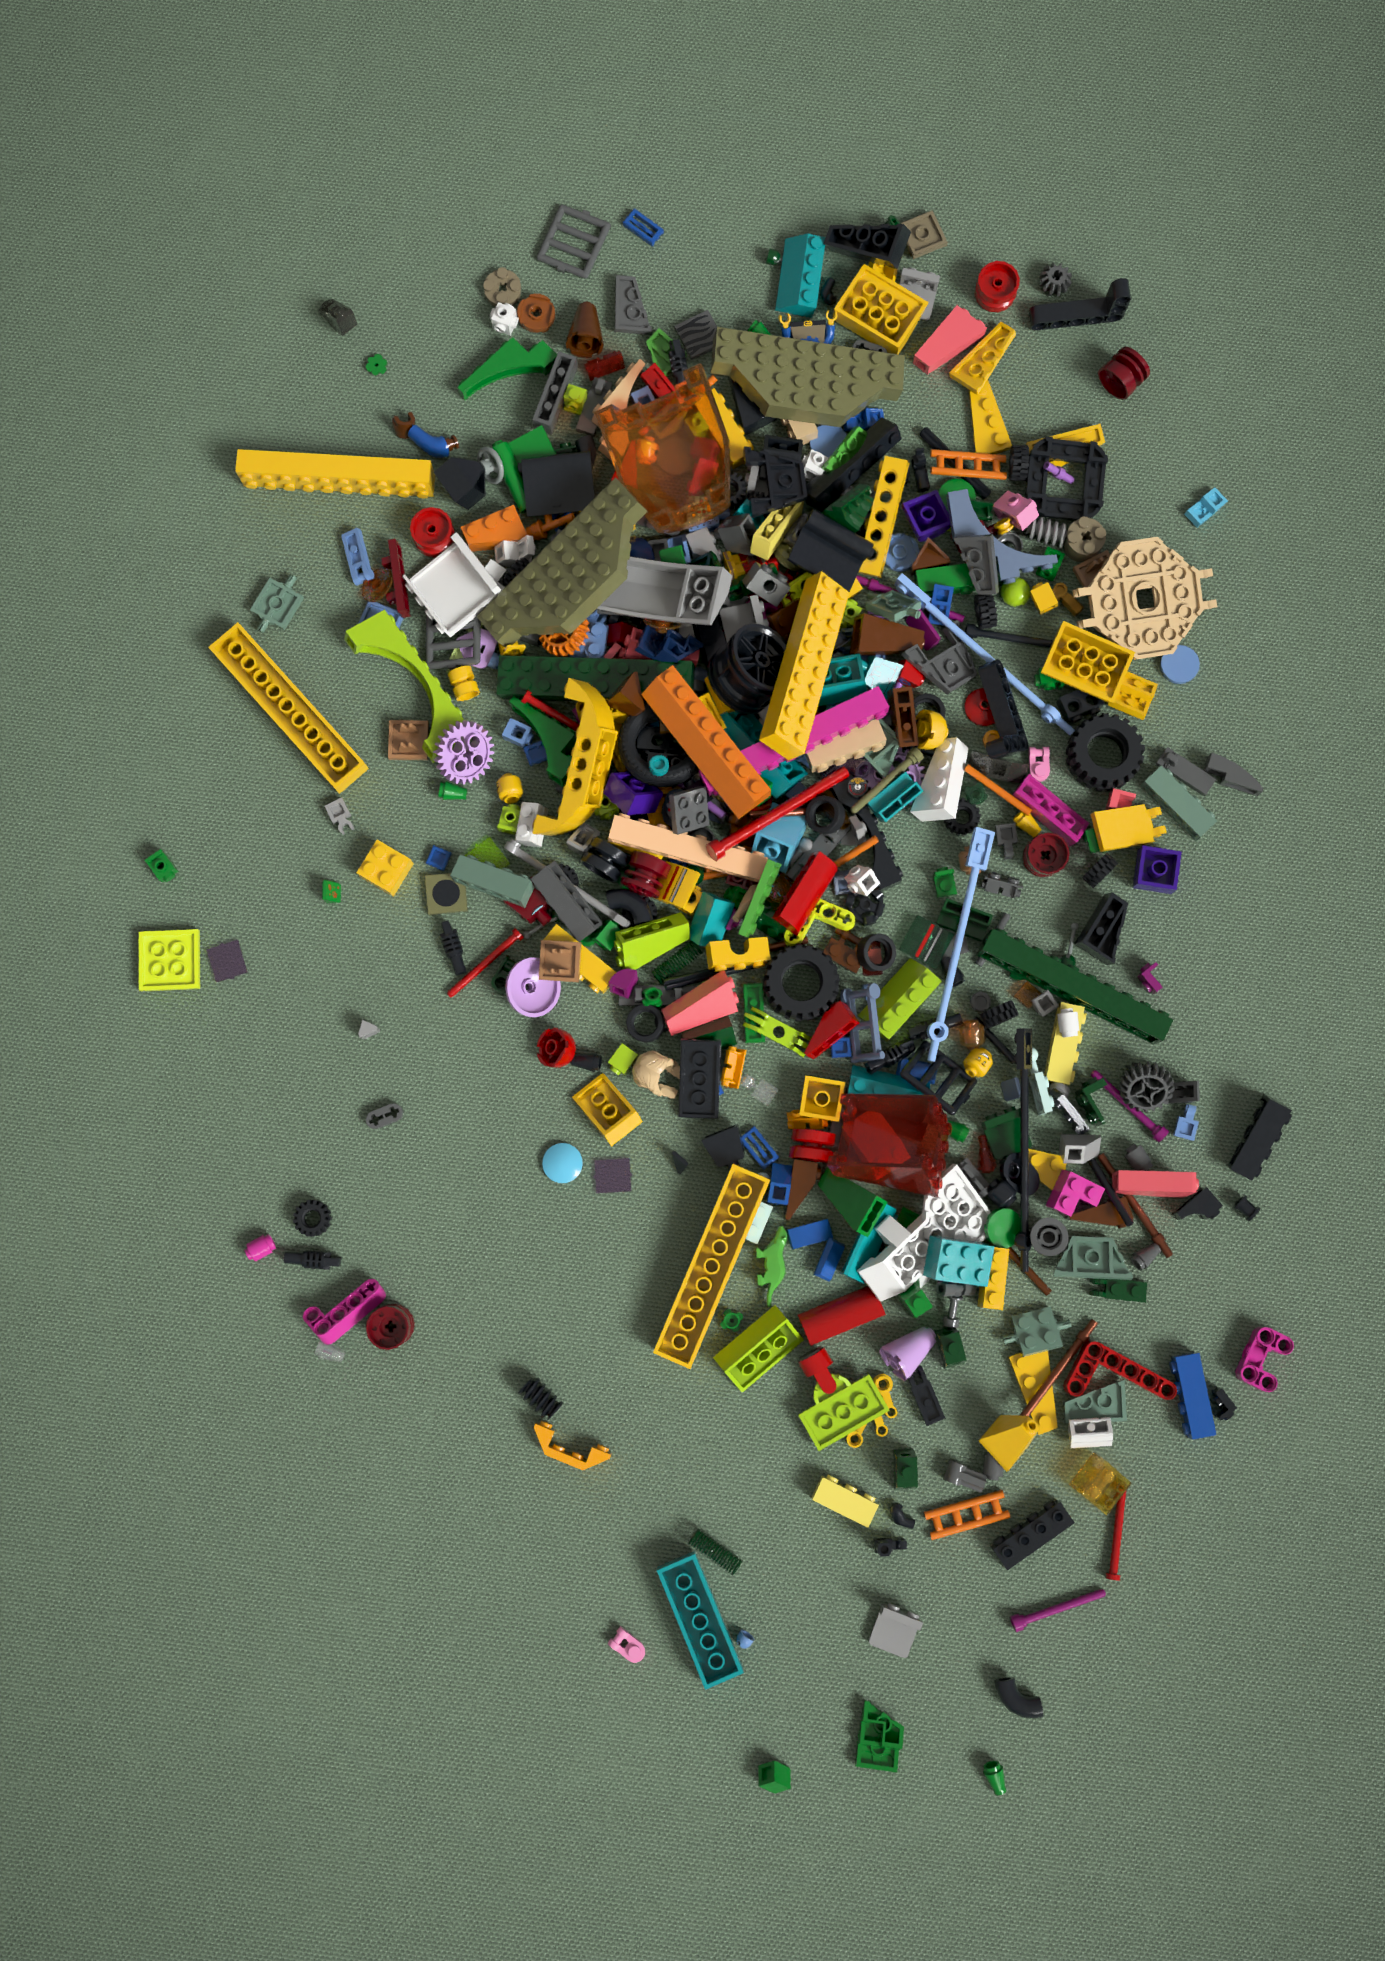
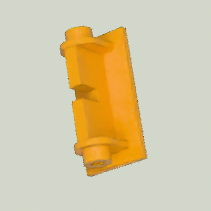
M729 1046L728 1050H726L724 1063L728 1065L727 1068L723 1067L720 1079L721 1086L739 1089L746 1055L745 1049Z
M799 1109L786 1112L788 1129H806V1123H809L810 1129H824V1127H828V1120L799 1116Z

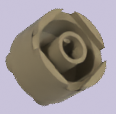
M1081 517L1070 525L1063 543L1066 555L1076 562H1083L1098 555L1106 540V530L1098 521L1088 517Z

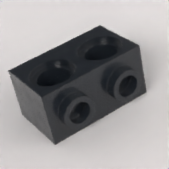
M1079 689L1059 697L1056 702L1064 721L1067 723L1070 721L1076 723L1087 714L1093 716L1099 713L1105 704L1103 700ZM1086 698H1092L1094 704H1088ZM1068 705L1075 706L1077 711H1070Z

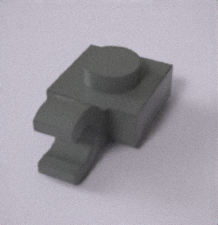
M1015 823L995 825L997 846H1003L1004 860L1013 859L1012 844L1018 843Z

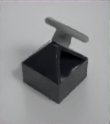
M485 446L479 450L477 461L451 457L435 470L434 474L453 500L469 510L486 496L485 480L491 484H498L502 481L504 467L498 453L493 448ZM490 454L495 459L497 465H495L494 462L491 460ZM495 471L498 473L497 478L490 477V472Z

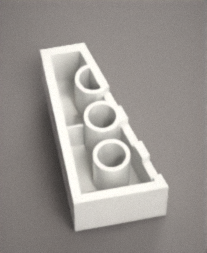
M957 737L945 739L936 748L920 786L923 792L915 798L910 810L922 822L956 819L968 747Z

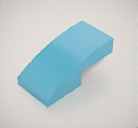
M1213 488L1200 501L1189 508L1184 515L1198 528L1224 506L1228 500L1216 488Z

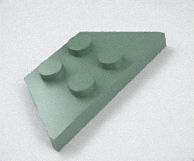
M879 719L887 739L886 745L880 751L865 753L863 758L884 779L890 771L899 746L895 732L882 719Z
M1083 1236L1071 1237L1053 1273V1277L1132 1280L1133 1275L1127 1269L1124 1263L1125 1260L1122 1254L1118 1252L1113 1238Z

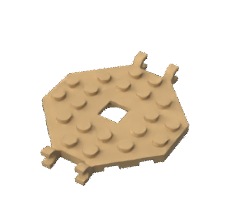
M1159 537L1120 542L1116 545L1089 586L1072 590L1073 598L1089 597L1092 618L1077 621V627L1081 629L1094 627L1111 642L1134 651V660L1173 654L1182 638L1187 635L1193 626L1192 624L1197 616H1200L1203 610L1217 607L1216 599L1203 601L1200 579L1213 576L1212 568L1198 570L1194 566H1190L1176 551L1168 548ZM1152 588L1154 607L1139 609L1136 591Z

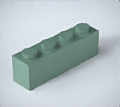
M1161 765L1142 783L1141 787L1195 841L1217 822L1215 815L1210 810L1205 809L1201 805V801L1196 796L1191 795L1187 791V787L1182 782H1178L1168 768H1164Z
M460 855L450 875L456 883L524 908L535 888L531 878L524 874L515 875L507 868H502L501 870L488 861L484 863L479 862L477 858L471 855H467V857Z

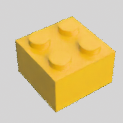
M376 840L356 873L360 878L394 897L414 863L410 858Z

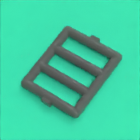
M561 204L536 258L538 261L556 267L557 271L561 273L566 271L586 279L593 268L611 228V224L591 216L589 211L583 210L581 212ZM564 213L602 228L599 236L596 237L561 223ZM556 230L595 244L591 253L553 239ZM549 246L587 260L584 269L582 270L547 256L546 252Z
M426 614L425 662L429 670L440 668L453 670L459 666L477 665L480 663L481 621L477 616L460 629L473 628V639L433 643L434 633L440 631L434 625V619L431 620ZM473 647V657L433 661V651Z

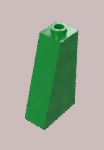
M827 1167L818 1186L852 1229L868 1237L884 1210L887 1201Z

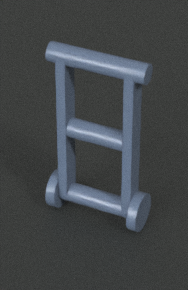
M876 983L869 984L867 989L856 991L846 988L840 994L842 1002L849 1006L856 1018L855 999L867 997L869 1021L860 1022L850 1031L853 1052L850 1060L852 1063L885 1058V1053L881 1051L876 999L880 996V988ZM871 1029L873 1052L861 1054L858 1030Z

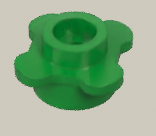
M650 987L643 990L644 999L642 1003L644 1006L655 1005L659 1007L662 1005L660 1000L662 991L660 989Z
M730 1309L725 1310L724 1319L720 1323L721 1327L738 1332L743 1315L740 1312L734 1313Z

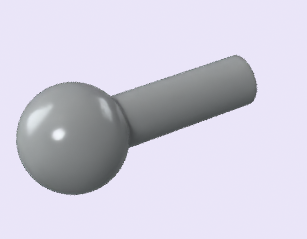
M802 838L789 867L803 853L811 850L813 842L809 838Z

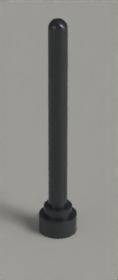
M967 623L965 633L972 639L984 637L1049 648L1053 640L983 630L970 623Z

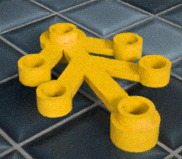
M878 1374L874 1377L873 1382L888 1408L895 1410L894 1415L889 1416L887 1412L885 1415L888 1418H895L897 1416V1409L894 1407L889 1393L893 1387L892 1379L886 1374ZM881 1380H885L886 1386L884 1388L879 1387V1382ZM881 1415L874 1419L876 1424L875 1432L878 1436L884 1437L888 1433V1428L884 1425ZM867 1424L846 1436V1441L850 1447L857 1448L863 1443L861 1434ZM879 1427H885L884 1434L878 1433ZM852 1435H857V1442H851L850 1438Z

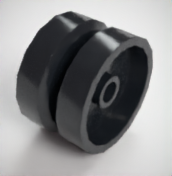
M593 837L589 844L592 852H584L579 860L580 863L603 879L617 883L621 876L618 868H626L630 858L607 841Z

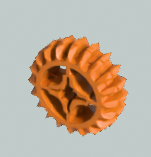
M586 619L571 634L553 633V635H541L539 640L542 642L543 648L551 655L567 657L570 654L574 656V651H580L579 647L585 645L584 639L589 638L586 634L590 631L588 627L589 622Z

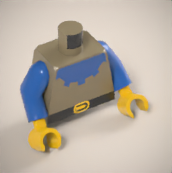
M829 310L826 312L828 323H826V320L790 322L791 316L786 313L787 320L783 322L780 314L778 320L783 325L781 327L782 337L831 344L834 339V320L837 318V312L835 311V317L832 319L828 317Z

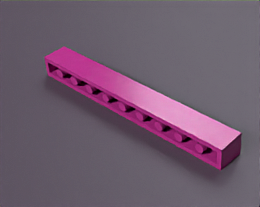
M879 686L815 715L805 754L813 751L815 746L821 743L826 745L832 742V738L838 735L843 737L849 734L851 729L855 727L859 729L868 725V721L874 718L879 720L885 717L889 705ZM761 741L741 750L742 754L759 775L766 769L770 771L777 768L779 763L785 760L786 762L794 760L788 761ZM699 770V777L706 787L708 795L714 794V796H718L719 794Z

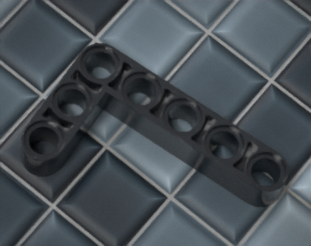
M1120 278L1114 280L1104 298L1032 306L1029 309L1031 329L1046 330L1121 320L1131 301L1128 279Z
M999 659L979 666V675L1000 738L986 743V751L991 759L1009 757L1027 750L1029 747L1028 740L1003 664Z

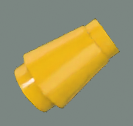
M1020 811L1013 818L1015 825L1033 838L1042 830L1031 813L1027 816Z

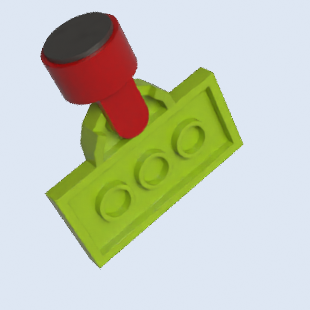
M819 1346L799 1358L798 1363L805 1376L810 1377L814 1375L817 1380L813 1391V1398L816 1404L802 1411L798 1416L818 1451L890 1411L869 1374L850 1383L846 1377L830 1373L827 1367L833 1361L825 1347Z

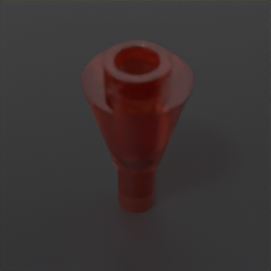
M986 1135L978 1136L980 1149L977 1170H981L982 1173L993 1172L997 1165L987 1146Z

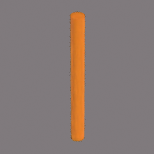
M969 764L964 769L969 775L1027 816L1032 812L1031 808Z

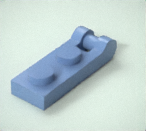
M355 528L342 534L341 537L354 584L358 586L364 580L374 579V573L370 567L361 529Z

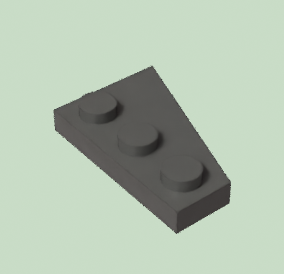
M616 275L614 332L652 335L653 331L649 325L646 309H644L642 297L634 276Z
M993 534L955 536V543L959 545L962 559L969 568V575L977 594H997L999 586Z

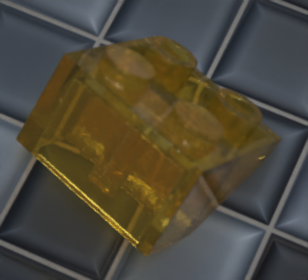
M1093 1452L1069 1486L1107 1516L1131 1485V1482L1107 1461Z

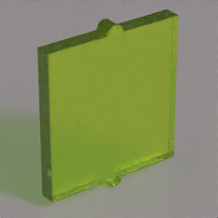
M488 837L479 845L476 844L475 848L464 855L466 857L467 855L474 856L482 863L488 861L501 870L510 865V862L491 837Z

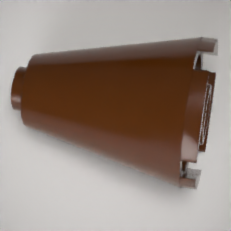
M583 302L577 307L566 338L567 350L569 348L574 356L591 358L592 354L597 353L599 355L603 351L604 342L596 306L590 302Z

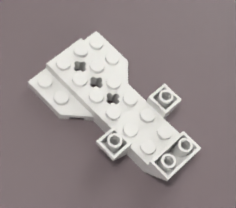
M952 1164L925 1190L922 1214L906 1229L890 1215L874 1228L885 1244L889 1246L876 1258L871 1257L857 1272L879 1301L905 1292L914 1282L922 1288L931 1279L923 1276L931 1234L933 1236L983 1242L986 1239L984 1226L991 1212L957 1164Z

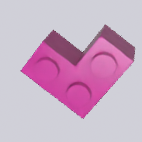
M1061 1170L1045 1206L1071 1217L1079 1200L1097 1207L1105 1188L1071 1171Z

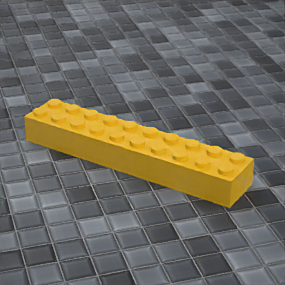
M237 450L235 472L242 484L250 489L264 487L268 490L283 488L287 491L302 489L306 492L321 490L324 493L339 491L343 494H352V492L362 495L374 493L381 496H390L391 494L404 498L409 496H417L422 499L434 497L435 474L431 460Z
M822 571L807 578L759 738L762 743L788 761L805 754L850 593Z
M238 622L208 647L339 794L369 769L365 762Z
M734 1163L732 1164L655 1346L654 1354L691 1369L768 1187L769 1178Z

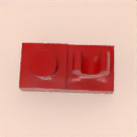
M656 363L652 364L640 375L641 379L663 406L679 394Z

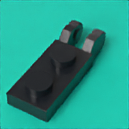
M920 1365L917 1367V1372L923 1382L916 1385L913 1374L908 1381L926 1426L945 1419V1416L931 1382L927 1379Z

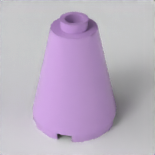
M921 1327L882 1346L879 1353L887 1367L891 1365L894 1369L892 1371L894 1375L906 1381L936 1343V1334L929 1327Z

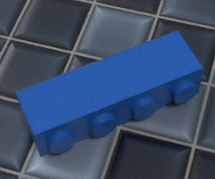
M1193 1352L1171 1356L1172 1361L1169 1362L1171 1373L1175 1374L1176 1382L1174 1384L1177 1388L1176 1394H1179L1180 1399L1178 1409L1184 1418V1423H1182L1184 1435H1187L1192 1440L1217 1435L1200 1353Z

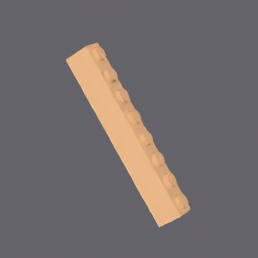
M619 813L618 816L614 815L607 840L610 842L758 883L768 860V857H764L762 852H746L744 847L735 845L734 848L725 851V857L716 862L706 850V844L711 842L707 841V837L701 835L689 836L688 832L677 835L673 834V831L668 830V826L662 824L653 826L644 819L635 821L626 814Z

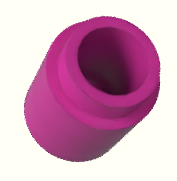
M269 1234L266 1236L262 1235L247 1243V1248L244 1251L249 1260L254 1259L256 1262L273 1253L272 1250L276 1249V1245Z

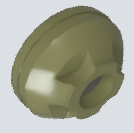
M782 541L773 553L775 558L786 568L792 571H799L800 567L787 560L792 547Z

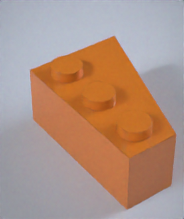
M514 505L461 526L463 536L472 552L495 550L494 547L503 540L518 542L527 535Z

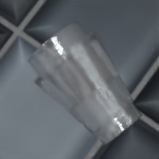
M320 1340L314 1355L318 1356L319 1359L341 1363L346 1351L333 1343L326 1345Z

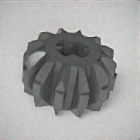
M1053 262L1050 267L1047 265L1044 267L1040 274L1041 280L1039 284L1043 286V292L1049 291V296L1055 293L1058 297L1060 293L1065 294L1070 287L1072 273H1068V267L1062 268V263L1056 266Z

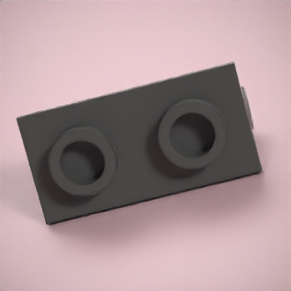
M995 872L984 873V879L987 880H983L981 888L984 891L998 894L1001 887L1003 888L1001 895L1014 899L1015 897H1020L1021 890H1018V888L1023 889V883L1020 882V879L1015 877L1002 878L1000 874Z
M968 1158L959 1163L958 1167L980 1198L986 1196L990 1188L980 1172Z

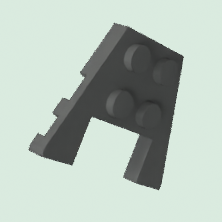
M956 620V621L953 622V623H955L958 627L961 626V625H960V622H959L958 620ZM945 627L942 630L953 645L946 651L928 660L918 644H916L901 655L948 695L975 678L977 672L970 652L967 653L964 642Z

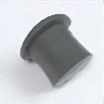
M1055 1218L1040 1219L1031 1228L1030 1242L1039 1254L1055 1256L1064 1251L1068 1244V1231L1064 1224Z

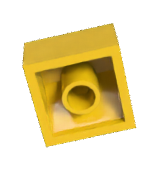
M805 1076L799 1116L839 1122L845 1082Z

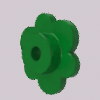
M380 354L369 357L366 370L372 372L373 375L384 374L387 370V360L383 359Z

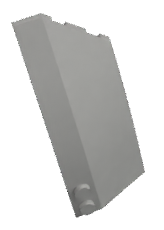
M630 557L627 561V579L597 609L659 621L712 625L728 596L732 575L723 567L677 564Z

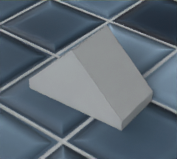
M583 823L567 840V846L570 850L582 856L584 852L590 851L589 844L593 837L599 836L600 831Z

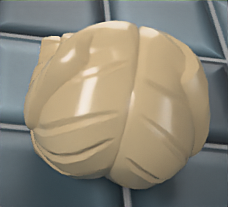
M647 1051L637 1058L633 1066V1080L637 1086L647 1088L657 1096L675 1099L678 1090L668 1085L658 1084L660 1074L664 1069L680 1079V1066L677 1061L665 1057L657 1051Z

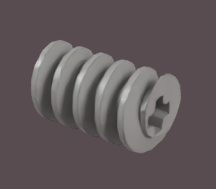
M1040 517L1038 521L1035 519L1027 526L1025 536L1029 533V538L1032 540L1037 535V542L1043 537L1044 544L1052 540V546L1059 542V548H1062L1067 534L1066 524L1063 523L1058 528L1057 521L1051 526L1050 519L1043 523V517Z

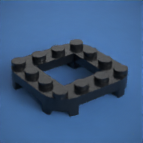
M1045 437L1034 445L1029 454L1025 498H1030L1036 503L1039 517L1076 521L1081 517L1092 519L1100 511L1104 504L1103 490L1108 456L1097 445V442L1090 441L1086 443ZM1054 460L1085 464L1082 500L1048 497L1046 494L1048 471L1043 468L1044 463Z

